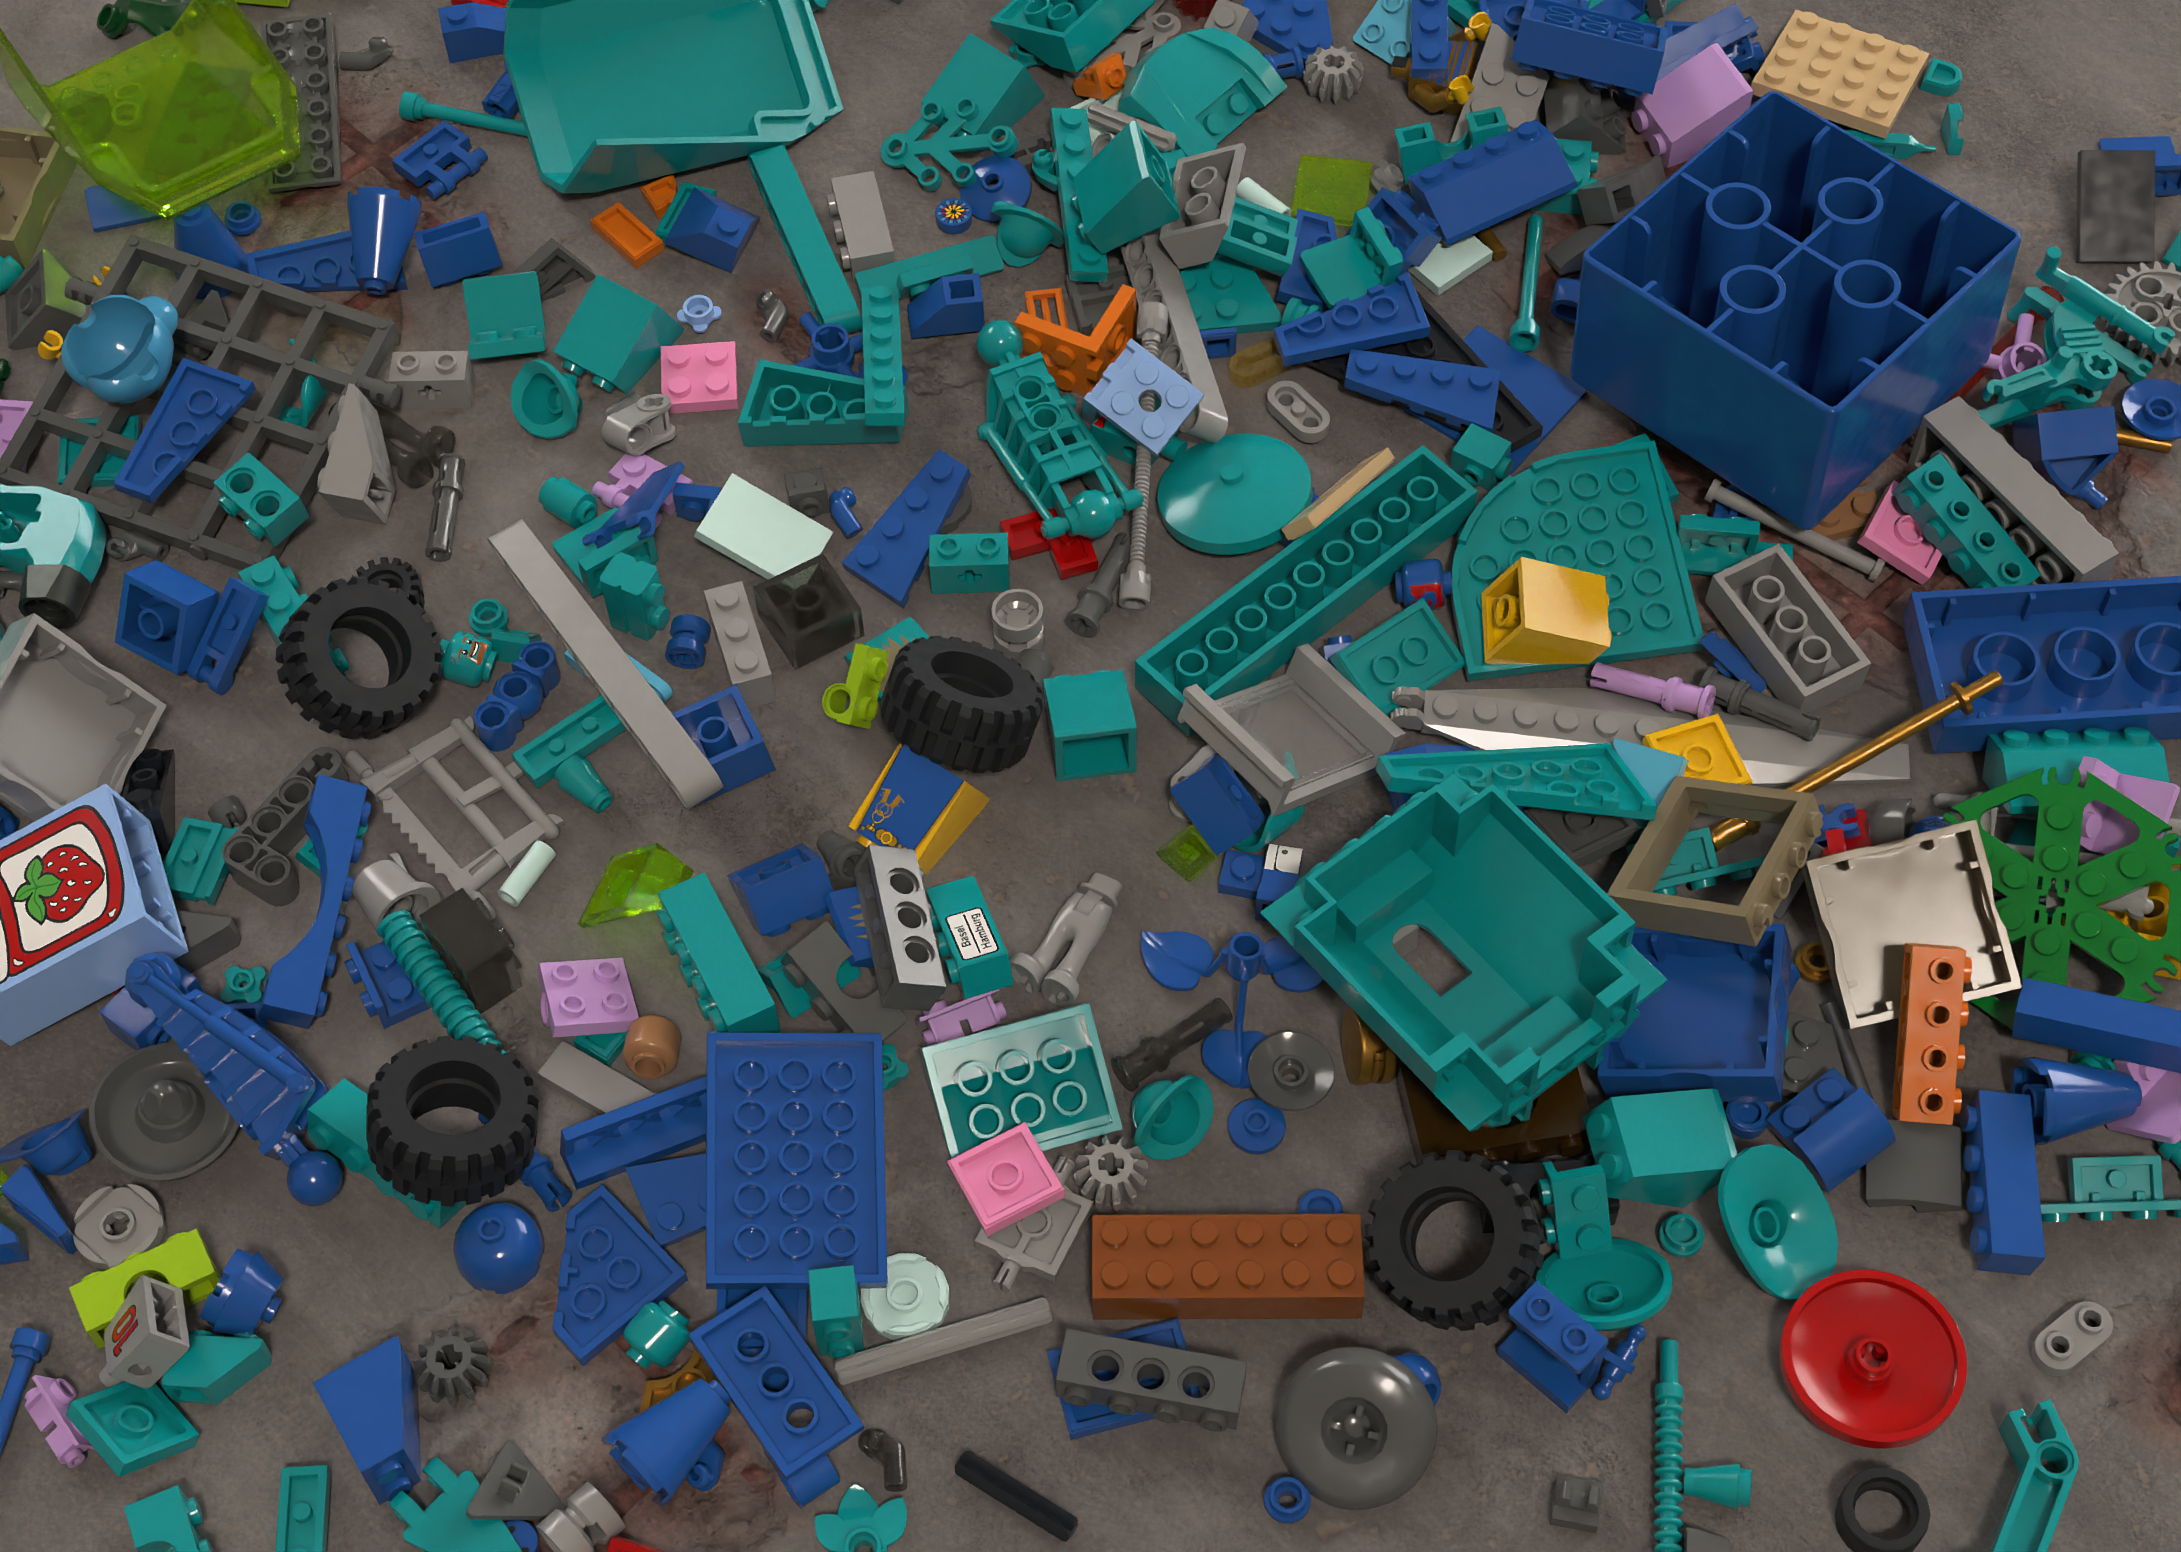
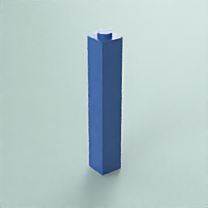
M2024 977L2015 1011L2012 1037L2181 1073V1010Z

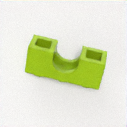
M197 1228L189 1232L177 1233L168 1238L164 1244L149 1251L134 1253L128 1256L123 1263L108 1270L88 1274L79 1283L69 1287L84 1328L98 1349L105 1347L104 1333L107 1326L142 1275L182 1289L185 1309L207 1299L209 1294L213 1293L220 1280V1275L209 1249Z

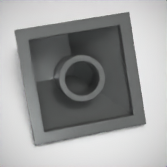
M44 249L40 251L5 292L8 348L12 350L37 347L40 342L49 345L44 340V335L49 330L58 332L64 342L71 326L75 323L78 325L87 310L86 305L80 303L79 300L74 301L65 297V286L71 276L54 256Z

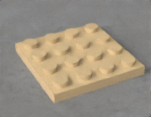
M1795 10L1753 79L1751 88L1753 89V95L1759 97L1771 91L1779 92L1824 119L1886 139L1924 70L1930 53L1921 51L1912 45H1903L1887 40L1879 34H1869L1854 29L1845 23H1836L1820 18L1812 12Z

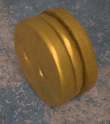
M1350 1006L1347 1007L1342 1020L1341 1040L1345 1069L1350 1081L1356 1086L1367 1085L1368 1083H1390L1395 1075L1397 1055Z

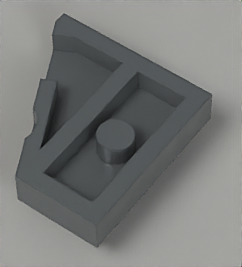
M1126 264L1108 267L1109 273L1106 282L1070 281L1069 275H1066V287L1081 334L1088 336L1093 332L1122 284L1133 288Z

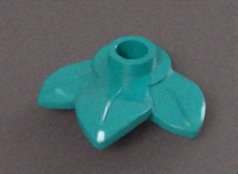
M857 1484L851 1485L845 1493L838 1508V1515L821 1514L815 1516L817 1539L825 1549L831 1552H856L862 1546H869L873 1552H887L889 1546L901 1539L907 1525V1508L903 1498L890 1500L878 1507V1504L871 1495Z

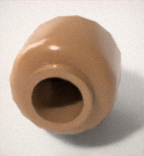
M647 1015L635 1019L628 1027L622 1057L625 1065L634 1074L643 1079H657L671 1073L677 1065L682 1035L679 1028L671 1020L659 1015Z

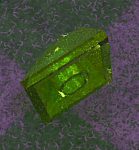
M658 843L611 856L577 924L584 929L661 910L658 893L690 879L694 870Z

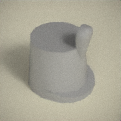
M397 852L389 854L388 860H381L366 867L357 876L352 890L354 898L375 930H377L378 925L387 915L399 910L409 911L412 916L411 920L417 922L420 930L434 918L441 901L439 892L429 883L418 882L408 874L402 858Z

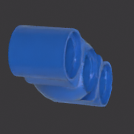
M533 641L526 644L519 653V659L511 664L513 672L506 673L497 680L493 693L488 694L486 701L476 708L474 712L475 725L480 740L490 751L499 752L510 748L516 740V733L524 728L522 720L530 719L541 707L543 698H547L549 691L559 684L561 674L555 651L547 642Z

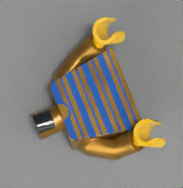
M1478 12L1469 20V27L1448 37L1447 78H1411L1412 58L1396 55L1392 62L1391 77L1409 80L1408 98L1410 101L1420 104L1430 113L1441 110L1460 116L1463 105L1469 100L1468 93L1473 92L1475 89L1471 82L1476 69L1478 46L1476 38L1480 41L1487 40L1490 31L1489 27L1492 25L1491 19L1485 12Z

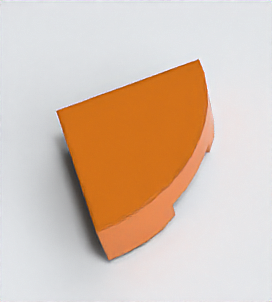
M673 174L640 187L643 199L657 219L665 215L677 193L676 180Z

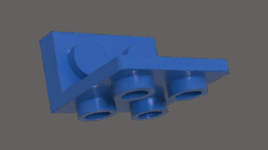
M2153 136L2100 139L2098 143L2099 150H2155V196L2181 195V154L2175 153L2171 137Z

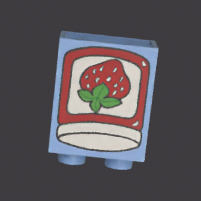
M107 784L94 789L0 840V1040L9 1046L26 1039L125 986L126 971L134 959L147 953L157 952L167 955L174 960L189 952L151 822Z

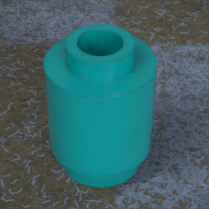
M564 477L549 478L539 491L538 499L543 504L544 510L573 528H579L593 520L596 516L597 501L595 495Z

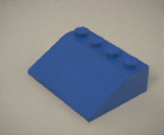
M1527 0L1511 61L1518 62L1517 66L1525 70L1538 71L1539 67L1553 70L1552 74L1562 79L1571 80L1574 79V76L1588 79V83L1596 87L1609 88L1611 84L1623 87V92L1638 97H1643L1645 93L1653 95L1665 51L1668 28L1553 0Z

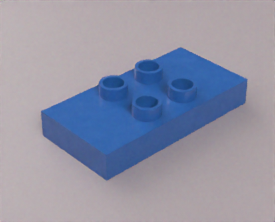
M2181 576L1911 592L1902 623L1923 710L1950 696L1949 684L1954 681L1964 688L1988 673L1997 670L2004 684L1971 702L1974 713L1967 716L1958 709L1928 726L1934 754L1986 751L1988 734H2004L2007 730L2044 733L2047 729L2084 732L2087 728L2124 731L2127 727H2140L2148 730L2156 740L2181 738Z

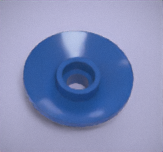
M990 156L972 165L977 174L975 183L967 188L960 187L961 199L970 205L972 216L984 222L996 223L1000 222L1001 217L991 212L994 202L1004 201L1024 208L1031 195L1032 183L1028 171L1016 159ZM970 171L965 173L963 179L969 175ZM999 180L995 186H988L990 182Z
M2151 378L2138 381L2127 389L2122 399L2121 410L2125 420L2134 430L2156 440L2170 441L2181 438L2180 384L2166 379Z

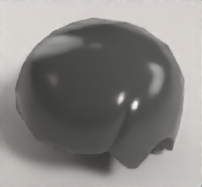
M1912 799L1887 800L1876 807L1869 822V838L1872 846L1907 838L1909 829L1915 824L1912 814L1916 811V807L1911 805Z

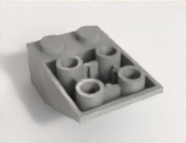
M349 383L346 395H343L339 400V420L336 431H333L329 436V456L326 467H323L318 475L317 485L319 493L342 517L386 525L396 488L378 411L355 384Z

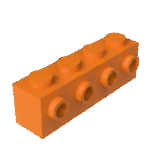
M1905 942L1892 1116L1899 1121L1953 1125V1115L1960 1113L1962 1093L1961 1089L1956 1087L1957 1070L1962 1071L1964 1068L1965 1047L1963 1044H1959L1960 1027H1966L1969 1014L1968 1002L1962 1001L1964 983H1970L1972 975V960L1970 957H1966V950L1961 947Z

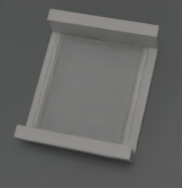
M1308 643L1296 648L1285 675L1215 701L1197 684L1186 687L1182 694L1186 698L1177 718L1180 723L1186 722L1250 785L1269 801L1273 817L1377 775L1376 765L1378 756L1393 752L1397 742L1403 740L1406 734Z

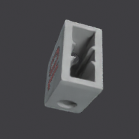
M144 1275L139 1278L104 1333L107 1363L99 1372V1378L105 1386L109 1388L122 1382H127L142 1388H150L187 1352L190 1344L182 1289Z

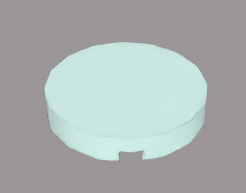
M897 1253L887 1257L888 1283L886 1288L861 1289V1308L867 1323L879 1335L893 1341L936 1329L942 1324L949 1310L950 1291L943 1271L937 1265L935 1266L927 1261L926 1257L916 1253Z

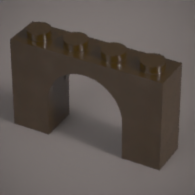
M1406 1064L1399 1067L1397 1087L1417 1165L1423 1163L1422 1155L1436 1152L1440 1157H1444L1448 1150H1459L1469 1157L1475 1153L1486 1157L1490 1162L1503 1160L1509 1162L1518 1161L1521 1164L1531 1163L1539 1158L1559 1154L1563 1157H1574L1591 1148L1583 1117L1590 1110L1578 1067L1533 1100L1534 1110L1530 1114L1529 1120L1505 1129H1490L1481 1126L1478 1130L1469 1131Z

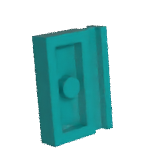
M189 817L183 818L163 863L172 897L194 902L198 899L207 901L209 905L215 904L229 871L222 856V849L226 841L239 827L230 829L225 828L223 824Z

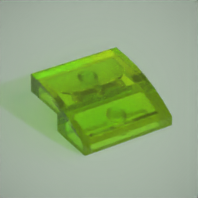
M1301 154L1291 217L1295 218L1299 208L1333 217L1335 225L1352 226L1355 211L1367 206L1373 162Z

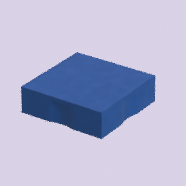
M1776 923L1767 926L1756 947L1635 927L1631 944L1667 979V982L1658 993H1654L1636 1007L1641 1013L1621 1038L1615 1037L1604 1046L1602 1054L1604 1059L1598 1065L1597 1077L1606 1099L1618 1096L1712 1088L1718 1089L1721 1101L1782 1102L1792 948L1785 924Z

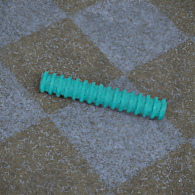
M399 910L387 915L378 925L377 934L383 938L386 947L391 948L392 956L398 958L399 966L405 968L406 976L412 978L413 986L419 988L420 996L426 998L427 1006L433 1008L434 1016L440 1018L441 1026L447 1028L448 1036H451L454 1040H463V1036L473 1037L477 1039V1043L483 1045L488 1041L499 1046L501 1054L505 1055L507 1051L502 1050V1043L499 1040H495V1033L492 1030H488V1023L481 1019V1013L474 1009V1003L467 999V993L460 989V983L453 979V973L446 969L445 962L439 959L438 952L432 949L431 942L425 939L426 936L422 930H419L417 922L411 920L410 912Z

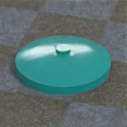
M1238 433L1224 435L1216 443L1203 441L1184 451L1165 470L1159 483L1157 499L1163 524L1179 542L1201 552L1233 555L1260 550L1286 537L1281 529L1312 503L1313 487L1308 465L1293 447L1269 436Z

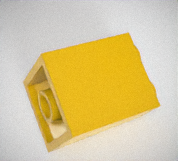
M1520 557L1481 593L1485 663L1590 664L1610 647L1612 633L1608 623L1609 596L1606 593V581L1603 575Z

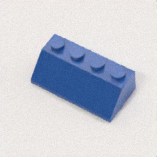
M1537 119L1522 123L1514 130L1500 136L1491 137L1485 143L1467 151H1460L1447 160L1435 165L1426 166L1420 172L1407 177L1411 197L1416 202L1414 210L1418 214L1421 212L1428 214L1438 223L1439 226L1435 231L1442 237L1441 240L1447 246L1577 187V181L1554 134Z

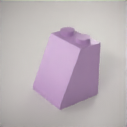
M1715 43L1658 80L1655 84L1653 95L1645 93L1643 97L1636 96L1635 107L1631 116L1634 128L1641 132L1649 142L1652 153L1655 156L1660 155L1664 165L1669 168L1689 161L1749 109L1753 89L1719 44Z

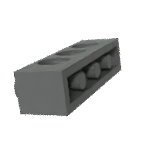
M869 845L853 871L882 1007L930 1011L940 995L946 990L947 974L941 966L938 953L939 939L934 935L931 922V904L926 900L923 887V870L918 865L916 852L913 849Z
M1066 1329L1056 1376V1397L1063 1398L1065 1402L1074 1406L1085 1407L1089 1406L1090 1403L1108 1406L1111 1411L1122 1415H1132L1136 1411L1152 1414L1157 1420L1166 1423H1179L1181 1420L1195 1422L1209 1431L1222 1432L1226 1428L1236 1430L1246 1379L1247 1362ZM1108 1369L1116 1373L1117 1376L1110 1381H1100L1094 1374L1099 1370ZM1151 1377L1158 1379L1162 1385L1157 1389L1148 1390L1143 1388L1139 1382ZM1190 1386H1200L1207 1391V1394L1201 1398H1192L1184 1390Z

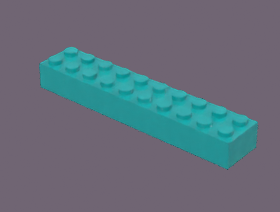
M1420 446L1348 500L1319 526L1300 536L1136 659L1135 688L1190 737L1195 731L1186 722L1180 723L1177 720L1186 698L1182 695L1186 687L1197 684L1215 701L1261 683L1291 660L1297 647L1313 643L1394 581L1395 572L1401 571L1406 561L1421 560L1458 532L1466 524L1469 516L1476 508L1478 490L1425 446Z

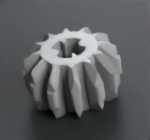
M1330 44L1328 49L1325 50L1317 47L1314 54L1308 55L1305 62V70L1303 71V81L1305 86L1308 87L1310 96L1319 95L1321 103L1327 99H1332L1337 104L1339 98L1350 101L1354 93H1359L1364 68L1362 62L1357 57V52H1348L1345 45L1340 49H1336Z
M1106 1135L1102 1138L1101 1147L1088 1142V1145H1086V1155H1078L1076 1158V1168L1078 1171L1074 1173L1075 1185L1082 1187L1081 1197L1088 1200L1095 1198V1207L1099 1211L1106 1203H1112V1208L1118 1212L1121 1209L1122 1200L1134 1206L1135 1202H1137L1136 1192H1144L1147 1188V1180L1144 1177L1148 1174V1163L1145 1160H1140L1141 1150L1139 1146L1127 1149V1140L1124 1136L1116 1145L1110 1144V1139ZM1114 1171L1115 1176H1109L1108 1172Z

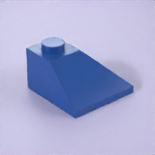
M694 187L668 233L665 244L732 273L761 217Z

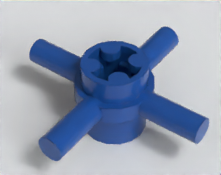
M806 312L802 314L799 322L811 337L812 342L809 352L810 357L793 365L857 377L852 370V365L855 359V352L863 349L862 333L849 338L847 330L842 326L829 323L820 326L812 313Z

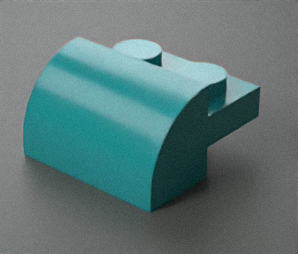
M1235 196L1229 227L1216 253L1284 277L1292 265L1297 242L1295 232L1298 219Z

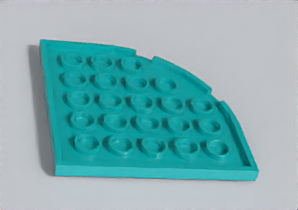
M1655 441L1572 451L1536 461L1531 464L1529 469L1522 471L1514 477L1510 475L1501 481L1479 502L1469 516L1458 540L1451 571L1452 610L1461 653L1465 660L1464 667L1467 681L1595 665L1597 662L1605 664L1704 650V646L1700 643L1704 638ZM1520 557L1603 575L1606 581V593L1609 596L1608 623L1612 633L1610 647L1590 664L1485 663L1481 593Z

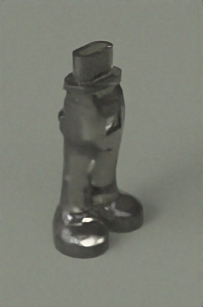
M370 402L378 411L389 462L397 468L399 479L410 488H419L426 485L434 476L432 465L439 468L440 457L445 453H453L456 442L453 431L441 425H434L425 434L409 425L389 409ZM335 404L330 408L329 415L332 412ZM390 439H397L403 442L415 452L402 449L390 441Z

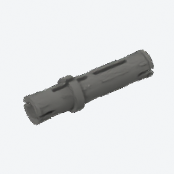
M445 453L440 457L439 475L432 488L434 507L425 555L437 562L447 561L451 557L457 505L463 498L464 492L461 479L465 460L461 459L462 456L455 453Z

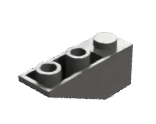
M1660 155L1577 189L1585 224L1614 223L1621 220L1665 182L1666 176Z

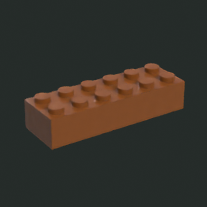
M1361 1214L1092 1215L1093 1320L1362 1318L1365 1288Z

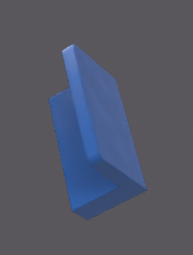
M1218 753L1207 758L1194 773L1179 781L1170 789L1173 797L1216 855L1223 853L1254 834L1267 818L1228 763Z

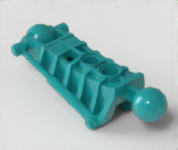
M993 320L983 326L977 338V350L985 363L995 368L989 369L986 381L985 423L978 425V429H976L978 438L982 439L983 442H989L1018 488L1026 493L1044 520L1040 527L1044 538L1046 537L1047 540H1051L1065 535V531H1067L1070 537L1076 535L1089 539L1103 537L1111 531L1117 520L1123 519V511L1129 512L1143 506L1142 502H1144L1142 493L1136 488L1132 490L1126 488L1108 462L1107 454L1075 410L1076 401L1074 396L1070 394L1061 396L1053 376H1050L1041 352L1023 358L1020 357L1024 343L1022 333L1014 323L1005 320ZM1080 475L1090 490L1082 491L1074 496L1069 504L1059 482ZM1110 482L1119 493V497H1116ZM1048 509H1055L1058 516L1053 518Z

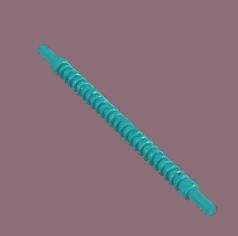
M1666 1339L1660 1342V1383L1655 1386V1401L1659 1403L1655 1407V1412L1660 1415V1417L1655 1419V1425L1660 1428L1655 1432V1437L1660 1442H1657L1654 1448L1660 1454L1655 1456L1654 1461L1660 1467L1655 1469L1654 1474L1660 1479L1655 1482L1654 1487L1660 1492L1655 1494L1654 1500L1660 1503V1505L1654 1508V1513L1660 1516V1518L1654 1521V1525L1660 1531L1654 1534V1538L1660 1544L1654 1547V1552H1683V1548L1677 1544L1683 1540V1535L1677 1531L1683 1527V1522L1677 1518L1683 1514V1509L1678 1506L1683 1501V1496L1678 1493V1491L1683 1489V1483L1678 1480L1683 1476V1471L1678 1468L1683 1463V1458L1678 1455V1453L1683 1451V1445L1678 1442L1683 1438V1433L1678 1430V1428L1683 1426V1420L1678 1417L1683 1414V1408L1678 1405L1683 1402V1387L1678 1384V1342Z

